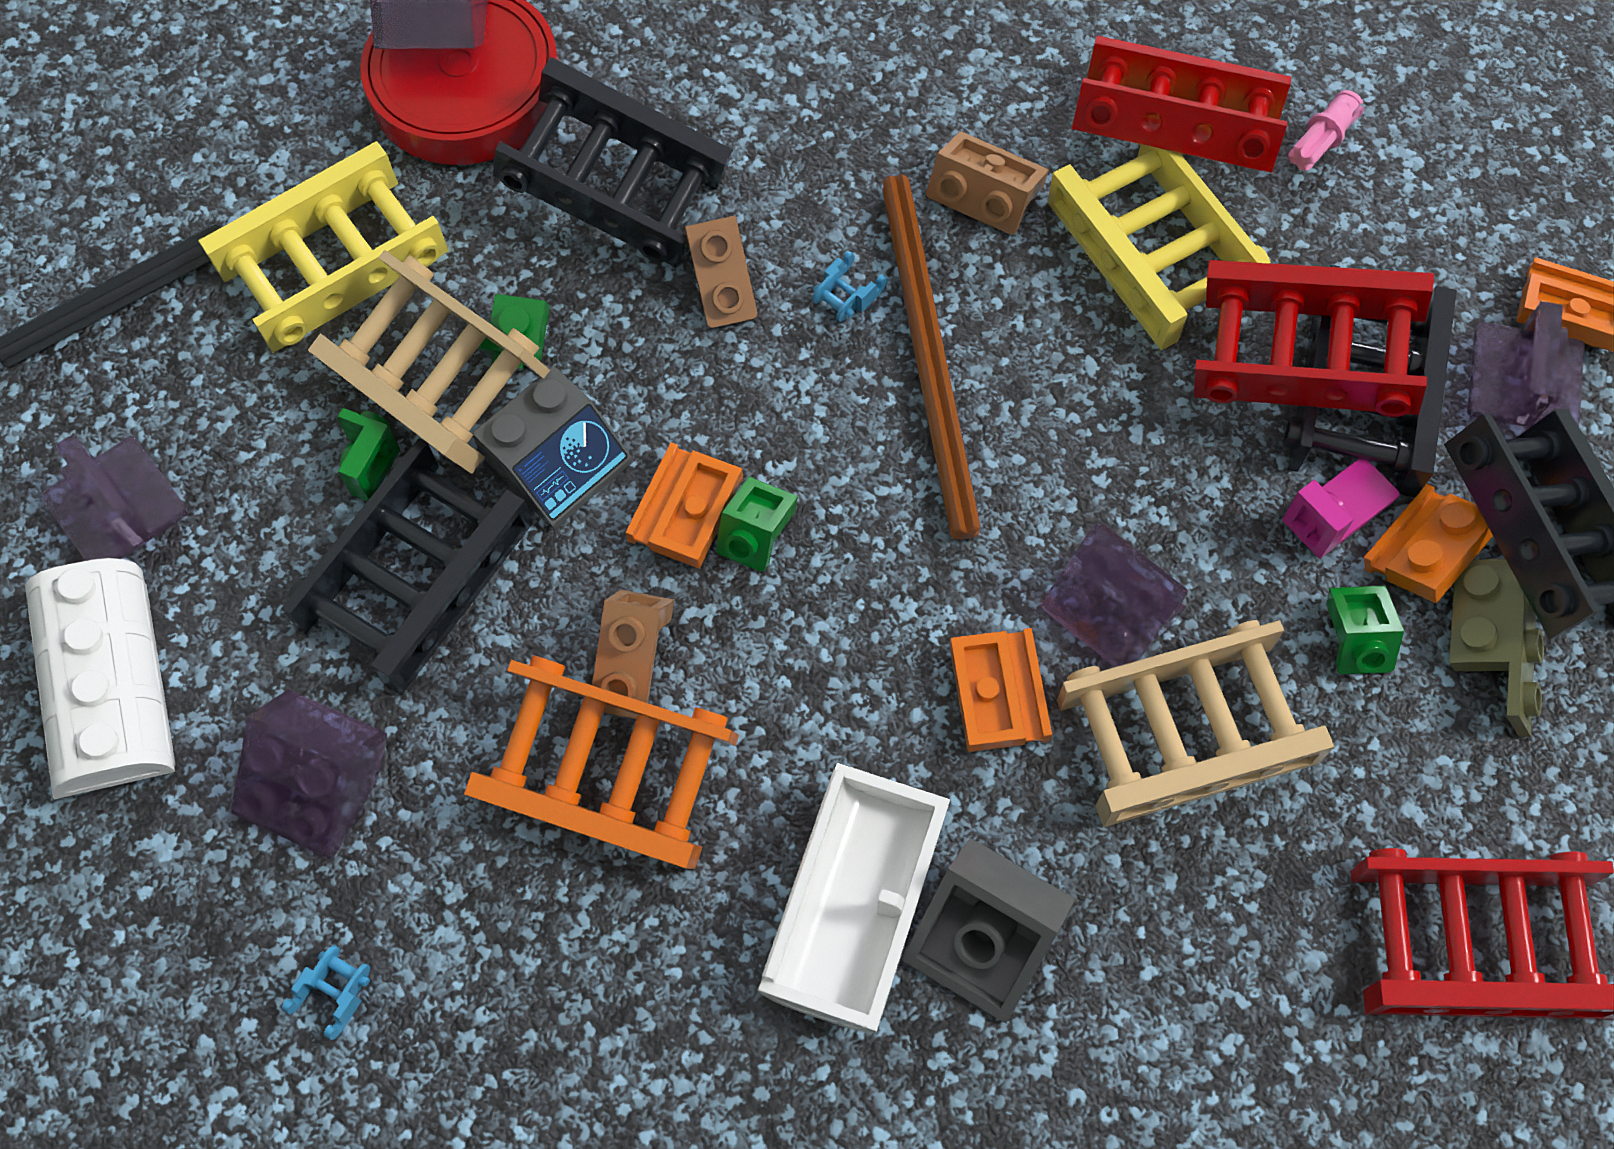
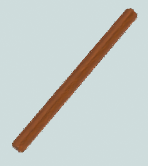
M904 174L897 176L889 175L883 180L882 191L950 535L955 540L972 539L979 534L980 521L910 181Z

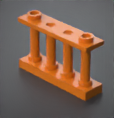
M532 655L529 665L511 660L507 671L530 680L500 768L494 766L490 776L471 772L464 795L686 869H696L702 846L688 842L691 831L686 829L715 740L733 746L737 744L739 735L725 728L728 718L695 707L692 717L576 681L562 676L565 669L564 665ZM556 688L584 698L554 785L548 784L545 794L524 788L527 776L522 775L551 689ZM608 705L638 716L609 802H602L601 808L597 812L578 806L581 794L576 793L605 706ZM661 722L693 733L664 821L657 820L655 829L651 830L633 824L636 812L631 811Z

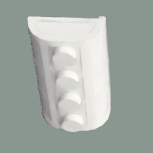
M104 558L54 567L30 577L25 584L53 799L175 772L174 766L176 764L148 591L142 569L136 563L125 559Z
M836 764L762 974L758 991L763 996L785 1007L845 1028L866 1033L877 1032L950 799L846 765Z

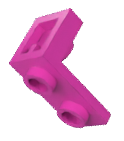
M1358 459L1324 486H1321L1314 479L1298 491L1282 521L1321 559L1394 503L1399 497V491L1368 460Z

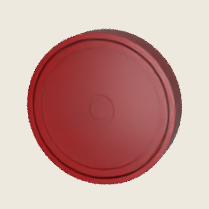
M404 0L392 8L370 33L362 52L360 75L362 86L376 122L387 138L396 146L426 161L448 165H467L493 160L495 158V149L499 142L514 149H518L523 145L546 106L545 103L538 100L541 72L550 57L558 61L559 58L550 26L542 14L526 0Z

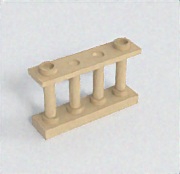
M384 250L378 258L399 275L391 288L350 341L344 339L337 346L325 336L319 334L308 351L435 449L472 474L485 456L467 444L473 437V434L469 431L521 363L543 379L550 370L534 357L539 347L522 333L512 328L509 334L505 335L431 283L430 280L434 273L412 256L408 255L404 262ZM416 289H418L433 301L383 366L377 364L371 371L365 366L371 359L367 355ZM450 313L466 323L467 326L416 392L411 389L405 397L399 392V389L404 384L400 379ZM487 338L503 350L453 417L450 418L446 415L441 423L434 419L433 415L439 409L435 406L436 402L483 340Z
M1257 620L1247 621L1227 631V635L1104 671H1100L1097 666L1086 667L1073 672L1067 677V681L1063 682L1056 700L1058 707L1062 711L1083 705L1110 777V781L1106 784L1107 789L1103 790L1095 805L1103 828L1320 764L1335 746L1326 725L1305 731L1302 724L1296 725L1266 655V652L1272 650L1284 632L1280 620L1261 626ZM1240 659L1244 660L1274 733L1270 736L1271 741L1251 747L1248 740L1241 739L1212 667ZM1188 674L1192 678L1220 747L1216 751L1217 757L1196 763L1194 756H1187L1159 685L1160 682ZM1135 689L1165 762V765L1161 768L1162 773L1143 779L1139 772H1133L1105 701V698Z

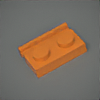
M1535 257L1526 271L1525 277H1527V281L1523 286L1516 322L1614 352V281Z
M670 442L625 532L627 541L633 544L638 542L649 546L651 551L700 569L719 530L722 512L735 496L742 482V468L694 450L692 453L679 449L678 444Z
M1426 484L1363 557L1365 571L1371 574L1377 571L1386 575L1388 582L1437 603L1493 535L1475 503L1450 493L1445 497L1436 493L1433 486Z
M1025 628L1022 632L1007 634V631L951 638L949 647L967 752L1021 746L1025 742L1041 741V743L1050 742L1052 730L1032 628Z

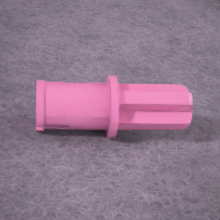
M1341 91L1322 113L1312 116L1307 124V132L1289 152L1290 163L1296 164L1301 171H1307L1312 168L1327 149L1338 147L1345 138L1346 130L1364 111V106H1359L1363 103L1361 97L1353 91Z

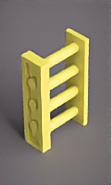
M377 141L198 240L223 281L226 283L240 275L265 311L252 320L272 353L285 346L299 342L309 332L394 284L399 275L378 258L384 250L402 262L410 255L425 267L430 266L440 256L449 252L435 217L431 216L416 225L390 191L391 188L399 184L386 152ZM370 200L374 201L398 234V236L374 250L370 248L346 215ZM328 224L355 260L330 275L326 274L302 240ZM282 250L286 251L310 285L285 301H282L257 265Z
M1141 144L1137 158L1090 182L1082 179L1071 164L1053 172L1047 203L1161 351L1179 341L1188 316L1186 311L1206 301L1207 277L1176 293L1165 286L1156 274L1157 272L1207 246L1211 247L1221 261L1270 263L1265 250L1251 241L1181 153ZM1149 173L1153 175L1166 191L1165 194L1118 218L1110 215L1099 201V199ZM1178 209L1182 211L1195 227V230L1147 255L1139 252L1127 237Z

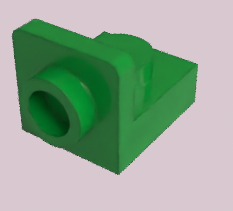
M495 294L490 324L505 335H508L512 328L522 333L539 347L534 357L541 362L550 305L544 300ZM484 339L478 347L482 353L492 359L491 365L503 351L488 339ZM521 363L516 371H522L524 364Z
M342 408L337 419L352 443L342 453L338 473L351 495L368 501L380 487L401 449L390 430V424L384 418L370 411H362L361 414Z
M748 477L722 512L716 552L728 559L763 572L770 563L774 541L795 513L798 496Z
M1386 586L1329 588L1326 606L1340 641L1335 662L1338 673L1392 672L1395 669L1404 629Z

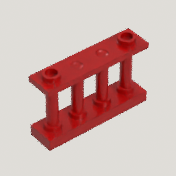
M1097 35L1087 78H1083L1071 129L1272 173L1287 128V121L1280 120L1290 89L1292 76Z
M1209 260L1206 308L1221 310L1214 361L1196 360L1194 397L1207 398L1216 403L1246 401L1373 411L1389 417H1398L1405 414L1419 415L1427 387V376L1407 375L1411 321L1426 322L1433 294L1434 273ZM1242 311L1275 312L1270 365L1236 363ZM1298 314L1331 317L1326 369L1292 367ZM1354 318L1383 319L1388 321L1384 373L1349 371Z
M1398 848L1370 851L1369 857H1366L1350 870L1351 882L1378 883L1388 971L1382 973V980L1363 989L1365 1015L1614 1019V984H1608L1607 976L1599 974L1586 887H1590L1614 874L1613 862L1588 861L1587 853L1574 851L1552 854L1548 857L1549 860L1407 857L1406 851ZM1403 883L1439 885L1449 973L1443 974L1444 981L1421 980L1420 972L1413 970ZM1464 884L1499 885L1511 974L1505 975V982H1483L1482 973L1475 971ZM1525 886H1559L1573 974L1566 977L1567 983H1545L1544 974L1537 973Z

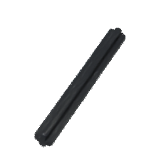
M213 224L1 335L0 363L5 367H12L210 262L198 240L222 227L219 224Z

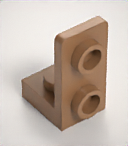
M736 215L685 226L683 234L687 236L686 248L687 250L690 249L708 327L714 328L756 318L757 309Z
M621 589L604 600L592 686L648 703L659 630L672 619L674 599ZM608 705L605 706L603 712L637 719L638 716Z

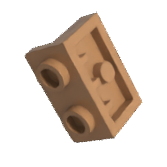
M960 131L937 153L926 196L929 199L1013 235L1019 229L1026 206L1044 187L1049 169Z

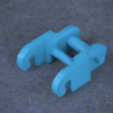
M849 250L843 255L844 260L838 257L824 271V281L813 288L812 302L819 304L825 301L838 311L836 319L839 322H843L848 317L852 318L856 309L862 313L882 293L887 284V278L882 274L877 277V284L871 281L866 287L860 286L857 290L843 281L841 277L851 267L855 258L854 254ZM837 286L851 295L845 302L831 293Z
M335 945L331 946L326 952L322 951L319 954V962L314 970L305 967L291 988V992L294 994L293 999H287L282 1005V1010L287 1014L295 1013L312 989H319L336 999V1002L339 1004L333 1014L336 1022L333 1026L331 1024L328 1025L324 1031V1036L330 1040L336 1039L344 1030L362 1000L356 997L362 986L366 987L370 982V979L367 978L370 973V966L363 964L356 969L338 958L340 949ZM331 969L349 980L342 992L323 981Z

